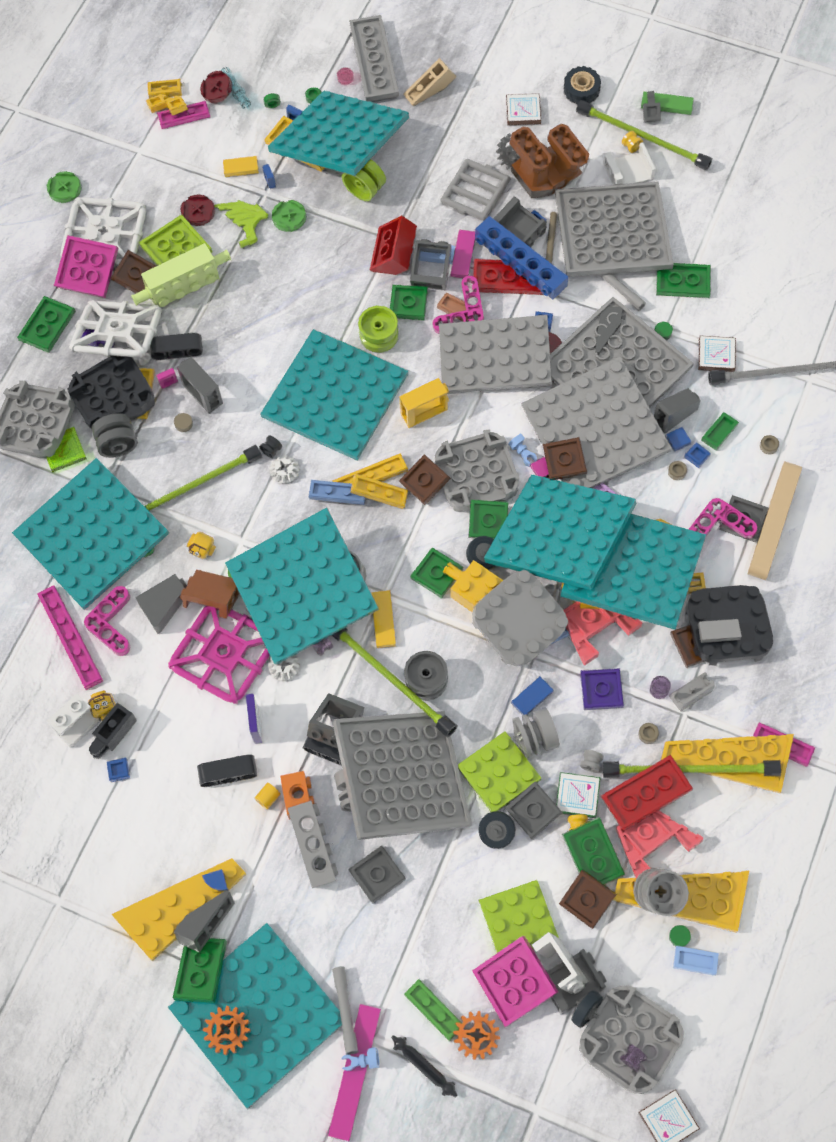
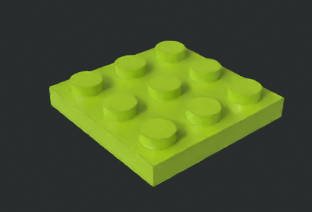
M179 215L139 242L140 247L157 266L204 243L212 253V248L182 215Z
M505 731L458 764L459 771L490 812L501 810L532 783L541 781V776Z
M538 880L479 899V904L497 953L521 936L526 937L532 949H534L532 944L548 932L558 937Z

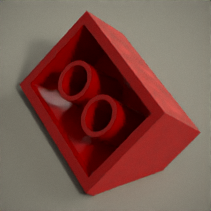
M401 215L379 226L370 271L398 275L408 270L417 225Z

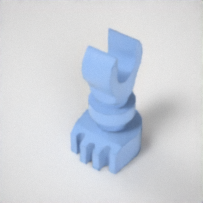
M520 433L508 445L512 450L517 449V453L521 454L524 464L530 467L531 463L527 458L531 457L536 462L537 456L535 453L527 450L526 445H522L525 438Z
M376 1047L368 1049L367 1056L365 1054H360L359 1057L344 1055L341 1058L342 1060H351L349 1067L342 1068L346 1071H352L358 1066L364 1068L366 1065H369L370 1069L379 1068V1054Z

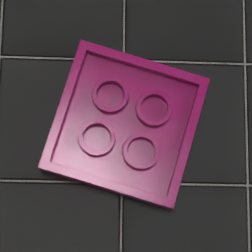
M67 235L54 286L106 298L119 248L115 245Z
M521 936L472 970L504 1027L511 1025L558 993L557 988L525 936Z

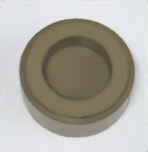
M180 413L174 418V425L178 431L187 432L192 428L193 421L189 414Z
M772 435L764 436L759 445L760 450L768 455L774 454L778 450L779 440Z
M681 461L672 462L668 468L669 477L673 480L685 478L687 474L686 464Z
M652 723L643 724L638 732L639 739L645 744L654 743L659 736L657 726Z

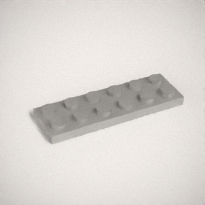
M376 15L349 20L366 101L398 97L399 91L382 16Z

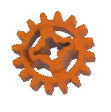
M226 1006L225 1011L218 1007V1013L215 1015L211 1012L212 1019L205 1020L209 1026L203 1028V1031L208 1033L204 1040L211 1041L208 1047L212 1049L216 1046L215 1052L218 1054L221 1050H223L224 1055H228L229 1050L235 1054L237 1046L242 1049L244 1048L243 1040L249 1041L245 1034L251 1032L249 1028H246V1025L250 1022L249 1020H243L245 1017L243 1012L238 1015L239 1009L236 1007L233 1011H231L229 1006ZM224 1016H233L230 1020L222 1019ZM216 1024V1025H217V1032H216V1033L214 1034V1036H213V1028H214V1025ZM241 1025V1033L238 1037L237 1028ZM225 1026L230 1027L231 1033L229 1035L224 1033L223 1028ZM224 1041H232V1044L222 1045L220 1043H223Z
M477 1011L476 1016H473L472 1012H468L469 1018L461 1016L462 1024L458 1022L455 1024L459 1030L453 1031V1034L458 1035V1039H455L454 1043H460L457 1050L461 1051L464 1049L465 1057L472 1054V1059L476 1060L477 1054H479L481 1059H484L485 1052L491 1055L492 1051L490 1048L498 1047L494 1041L500 1039L499 1036L495 1035L499 1027H493L494 1019L491 1021L487 1020L489 1014L481 1017L480 1011ZM474 1020L473 1026L469 1030H463L468 1022ZM482 1022L488 1026L490 1033L483 1029ZM478 1029V1033L486 1037L478 1038L476 1042L475 1038L467 1035V1033L470 1034ZM463 1038H467L471 1043V1049L465 1045ZM489 1041L484 1049L479 1050L482 1042Z

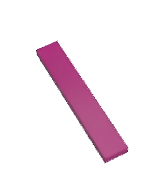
M55 585L37 593L85 690L103 682Z
M360 1004L354 1027L358 1053L351 1056L359 1057L360 1054L367 1056L368 1049L373 1046L381 1009ZM350 1059L346 1060L345 1067H349L351 1065ZM368 1065L364 1068L358 1066L352 1071L344 1070L328 1133L329 1137L350 1142Z

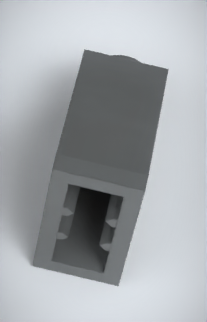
M687 388L659 401L656 404L654 418L661 430L667 433L697 411L701 400L695 392Z
M176 574L135 597L157 634L162 632L183 603L180 596L182 589H186L187 585L183 578L178 579Z

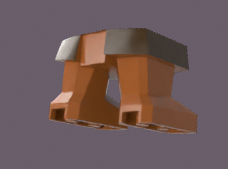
M559 124L549 131L547 141L551 145L549 147L541 143L529 127L523 126L511 134L509 144L520 156V159L511 165V172L531 198L551 196L555 193V189L566 187L582 174L580 167L587 164L589 160L588 151L566 124Z

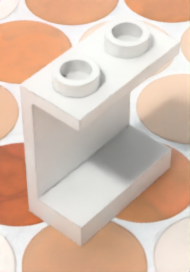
M643 142L640 143L638 152L614 159L611 152L604 153L603 165L612 185L644 183L654 180L657 167L655 162H652L650 151Z
M76 694L47 722L57 735L72 748L100 722V719L93 718L90 711L91 707Z
M548 932L532 944L537 953L548 959L555 953H558L571 972L570 976L558 984L561 989L571 994H576L585 988L584 984L588 980L561 939Z

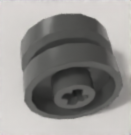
M110 414L100 418L92 425L93 437L101 456L108 458L120 457L137 447L138 440L133 431L134 428L129 416L125 414Z
M427 650L420 651L412 655L405 664L406 686L419 698L427 701L442 695L448 683V670L446 662L440 655Z

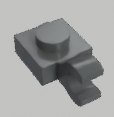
M647 91V103L643 104L644 122L661 121L660 102L655 103L654 91Z

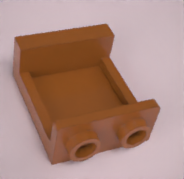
M196 569L194 575L189 577L186 589H182L180 599L183 600L184 608H187L190 602L219 608V617L227 619L240 593L233 578Z

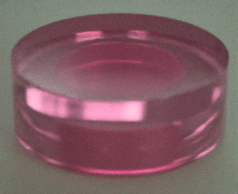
M350 68L338 70V82L343 85L352 83L354 80L353 71Z

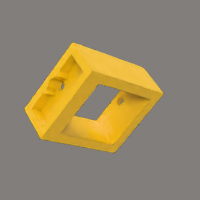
M439 378L399 396L400 414L408 428L448 410L449 398L447 393H449L447 385L445 383L442 384Z

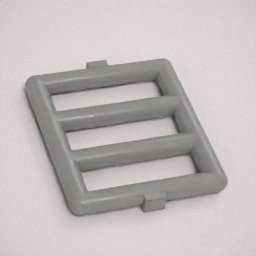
M465 159L441 197L440 202L457 209L458 213L462 215L466 213L484 221L508 185L510 176L494 170L493 166L488 164L484 166L470 159ZM468 167H471L502 181L496 187L465 174ZM462 179L494 194L489 200L457 185ZM455 192L486 207L483 212H479L453 201L449 197Z

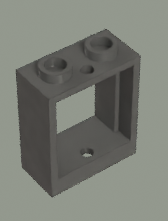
M427 239L416 240L410 277L411 286L428 287V289L446 291L452 253L451 244L445 241L436 243ZM421 251L446 254L443 277L417 275Z
M192 357L182 361L177 366L182 385L208 414L223 404L218 385Z
M328 693L309 721L307 736L338 749L334 728L319 721L325 713L339 719L363 717L365 707Z

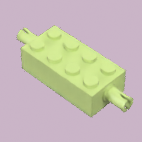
M204 243L142 273L145 289L131 295L136 306L151 299L154 305L164 307L170 302L181 299L185 295L218 280L217 268L219 265L231 260L230 254L225 250L212 256Z

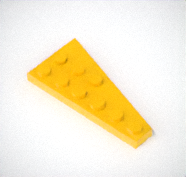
M794 734L665 741L661 760L671 755L677 765L681 766L756 765L763 763V760H780V777L764 776V774L754 773V771L753 773H746V771L745 773H704L780 794Z
M231 858L111 915L153 961L177 939L174 931L187 914L224 892L209 887L202 875L222 869L229 891L247 874Z
M749 871L680 875L687 883L688 901L683 910L672 916L737 933ZM636 878L618 879L615 888L617 895L613 901L641 908L636 902L633 892Z

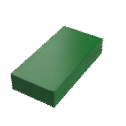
M723 412L703 435L701 441L717 451L738 426L739 422Z

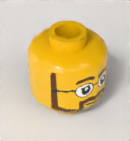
M201 531L196 534L193 533L186 546L189 547L188 551L190 554L200 559H205L208 555L212 556L216 548L213 545L214 538Z
M105 690L90 695L91 699L88 700L93 718H101V721L116 705L113 695L106 693Z

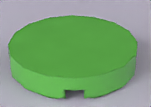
M58 172L55 174L56 176L48 180L47 192L51 199L56 202H70L76 199L82 190L79 178L72 172Z
M295 200L281 201L272 210V221L279 230L285 232L298 230L306 221L305 208Z

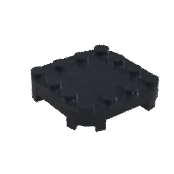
M110 355V357L79 374L76 371L72 374L73 378L67 388L69 395L90 429H92V425L97 420L110 414H125L133 421L155 405L153 391L133 357Z
M736 585L704 588L691 593L685 607V615H688L695 656H699L702 660L708 662L709 665L716 666L719 662L754 659V662H757L769 653L773 645V633L765 601L758 587ZM738 619L742 636L740 640L701 643L698 629L699 622Z

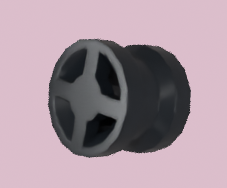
M268 435L266 442L259 446L260 450L269 458H274L275 452L283 447L279 440L271 435Z

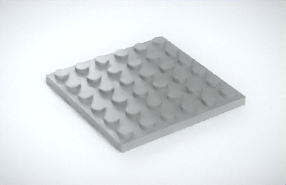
M659 181L555 189L565 270L568 277L673 269V259Z
M611 297L550 354L551 379L557 385L621 357L649 408L694 365L691 360L615 297ZM607 306L623 308L622 315H626L625 320H621V326L610 337L601 353L597 355L595 353L597 335L600 336L598 334V327H608L605 324H599L600 313ZM612 312V313H609V314H608V316H607V321H608L609 324L611 323V322L609 321V316H610L611 314H618V313Z
M621 357L521 403L542 446L547 443L580 437L587 474L560 479L562 482L594 488L672 450Z
M437 711L438 714L445 715V711ZM425 712L335 719L332 722L358 840L461 829L472 826L451 736L447 738L435 727L436 723Z

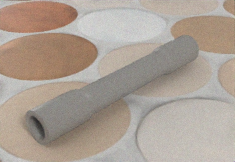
M598 274V276L602 277L622 294L637 310L640 311L644 308L646 302L628 289L612 274Z
M343 966L335 967L332 971L340 1008L346 1055L358 1053V1046L352 1022L346 972Z

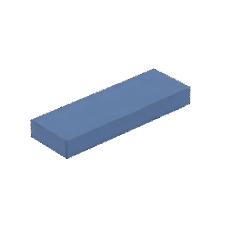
M311 480L308 496L310 500L365 505L366 499L365 497L350 493L352 486L350 483Z

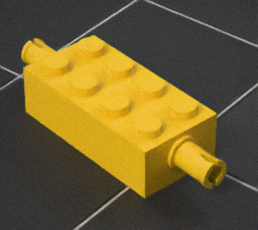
M474 560L465 571H461L451 562L443 570V573L456 580L455 584L450 588L451 598L472 613L476 603L503 581Z

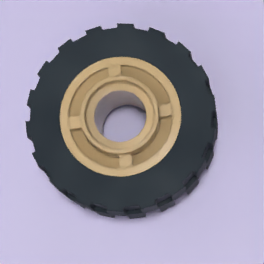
M577 66L567 72L564 78L563 89L564 95H566L570 102L578 105L582 99L591 103L599 96L601 79L596 70H593L591 67Z

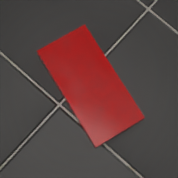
M474 259L473 277L478 282L479 292L543 295L540 289L532 286L526 278L518 275L512 267L505 265L502 260Z
M669 755L601 795V798L622 831H625L693 791V787L673 757Z

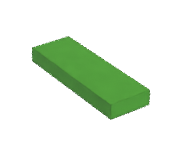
M643 91L641 109H643V104L647 103L646 91ZM655 93V103L660 102L661 111L691 115L693 97Z
M418 979L404 993V996L450 1041L455 1036L453 1031L459 1030L455 1025L456 1022L461 1024L462 1022Z

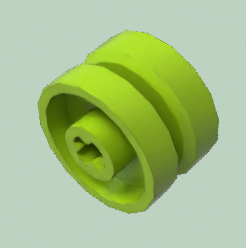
M370 159L355 176L343 173L342 181L352 195L360 200L370 201L386 183V176L381 167Z
M377 305L369 307L362 312L358 321L361 344L367 350L377 353L393 348L399 336L396 314L385 306Z

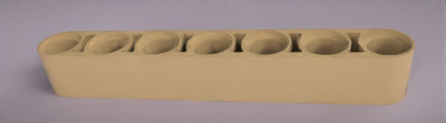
M786 461L783 462L747 575L763 580L767 579L802 466Z

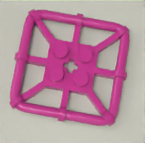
M205 606L191 628L186 630V635L172 654L168 666L169 669H172L179 676L196 684L197 688L205 689L224 701L237 704L244 697L257 675L262 673V667L270 657L267 648H265L256 664L244 659L243 656L248 648L264 644L261 637L249 641L238 637V634L245 625L258 632L254 621L248 615H242L232 609L229 616L237 620L238 623L232 632H229L220 627L217 615L219 608ZM211 612L215 628L207 639L198 634L197 631ZM192 639L204 644L198 654L180 658ZM227 647L228 653L220 655L219 649ZM198 661L209 666L202 678L180 667ZM241 664L250 669L251 672L236 693L232 673L237 665ZM215 670L226 675L230 694L208 683Z

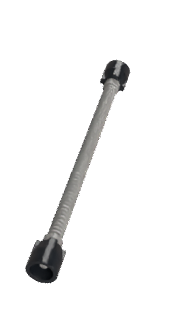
M836 361L731 373L725 372V370L708 371V381L710 385H719L726 383L730 379L836 368Z

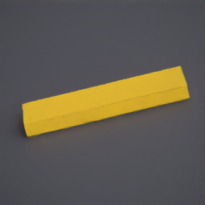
M400 453L332 480V482L352 484L355 474L382 482L407 472L408 467Z

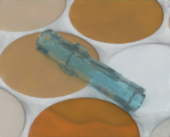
M222 68L221 71L232 80L231 91L233 92V97L238 100L243 109H245V106L246 108L250 107L251 101L246 96L245 89L239 85L230 68Z

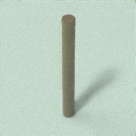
M555 211L550 213L546 260L551 264L557 212Z

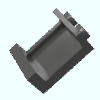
M515 196L493 218L529 247L534 245L535 240L539 236L544 235L547 228L546 221L538 219L520 204V200Z
M584 949L572 956L588 980L584 984L585 988L579 993L571 994L558 986L560 982L571 975L564 962L550 970H546L558 990V993L552 996L551 999L560 1015L577 1006L576 1001L578 999L581 1001L592 990L599 993L606 987L604 983L607 981L601 971L597 972L593 965L595 964L593 956L590 952L586 953Z

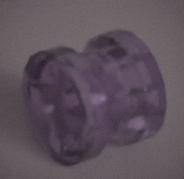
M327 637L312 645V647L321 657L324 655V651L327 649L331 650L333 645Z
M656 676L651 682L650 694L655 699H664L669 694L671 683L665 676Z
M629 1044L626 1054L620 1057V1060L635 1072L639 1071L641 1062L647 1059V1056L632 1044Z

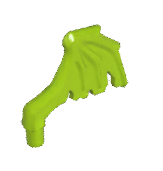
M240 200L238 202L214 205L220 211L230 210L226 212L225 216L230 220L233 219V223L237 224L238 227L244 226L243 230L246 233V239L239 241L241 248L248 245L251 246L258 241L255 227L260 220L268 218V213L258 204L252 205Z

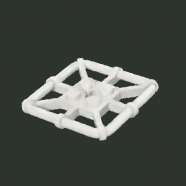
M77 197L72 205L68 223L64 228L65 235L60 257L63 253L67 235L72 236V233L84 234V239L117 246L119 248L118 254L121 258L125 255L124 251L119 247L121 238L133 239L130 251L137 254L139 241L143 236L142 228L146 215V206L143 203L114 200L113 198ZM84 204L107 206L105 216L93 215ZM113 207L133 208L132 211L122 217H111ZM79 208L89 219L87 227L74 226ZM138 216L135 230L123 231L124 224ZM103 230L108 231V232H105L104 235H101V231H103ZM116 259L114 266H118L122 259Z
M91 300L86 305L80 320L75 325L76 330L69 348L74 353L101 354L104 357L113 355L142 358L149 350L152 339L157 333L156 328L162 309L158 305L138 304L136 306L134 303H128V301L109 302ZM102 308L119 309L118 313L105 312ZM128 310L140 311L136 314H125ZM91 311H95L100 316L99 321H87ZM153 315L150 326L137 325V322ZM86 329L95 330L93 333L80 338L82 332ZM133 333L146 334L142 347L132 338ZM97 340L106 341L104 347L85 346ZM114 341L127 342L134 350L112 348Z

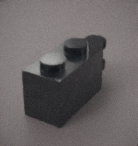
M118 702L92 733L95 740L91 743L89 751L93 758L101 759L108 750L113 751L137 721L134 714Z

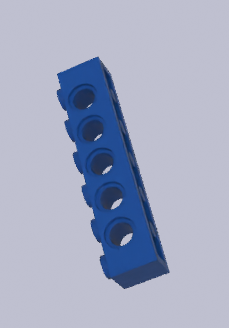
M491 216L487 217L475 228V240L478 244L485 246L492 255H496L505 265L512 267L518 275L526 278L532 286L540 289L545 296H549L554 300L567 287L568 276Z

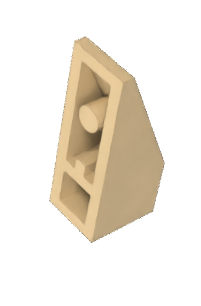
M439 58L403 95L415 106L445 89L457 76Z

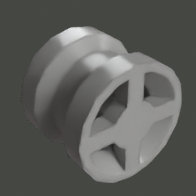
M585 750L583 754L585 758L581 761L580 767L586 771L598 773L600 771L599 763L603 760L604 756L597 751Z

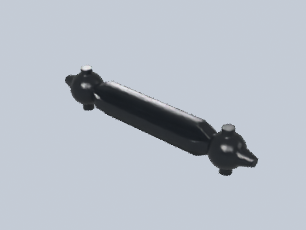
M394 1035L391 1037L394 1042L393 1049L395 1051L402 1050L404 1057L434 1085L442 1088L443 1096L451 1095L455 1098L458 1096L455 1091V1083L447 1082L445 1076L414 1047L407 1045L406 1037Z

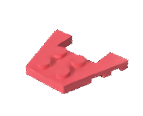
M578 601L563 610L568 619L566 629L584 665H587L599 655V652L588 641L594 635L616 622L629 636L641 628L643 624L638 619L634 620L629 616L602 608L581 609L580 602Z
M657 811L625 831H622L619 825L616 827V832L636 879L643 871L650 869L643 859L673 836L677 838L688 852L703 842L704 838L699 834L696 835L689 831L686 826L671 820V817L661 811Z

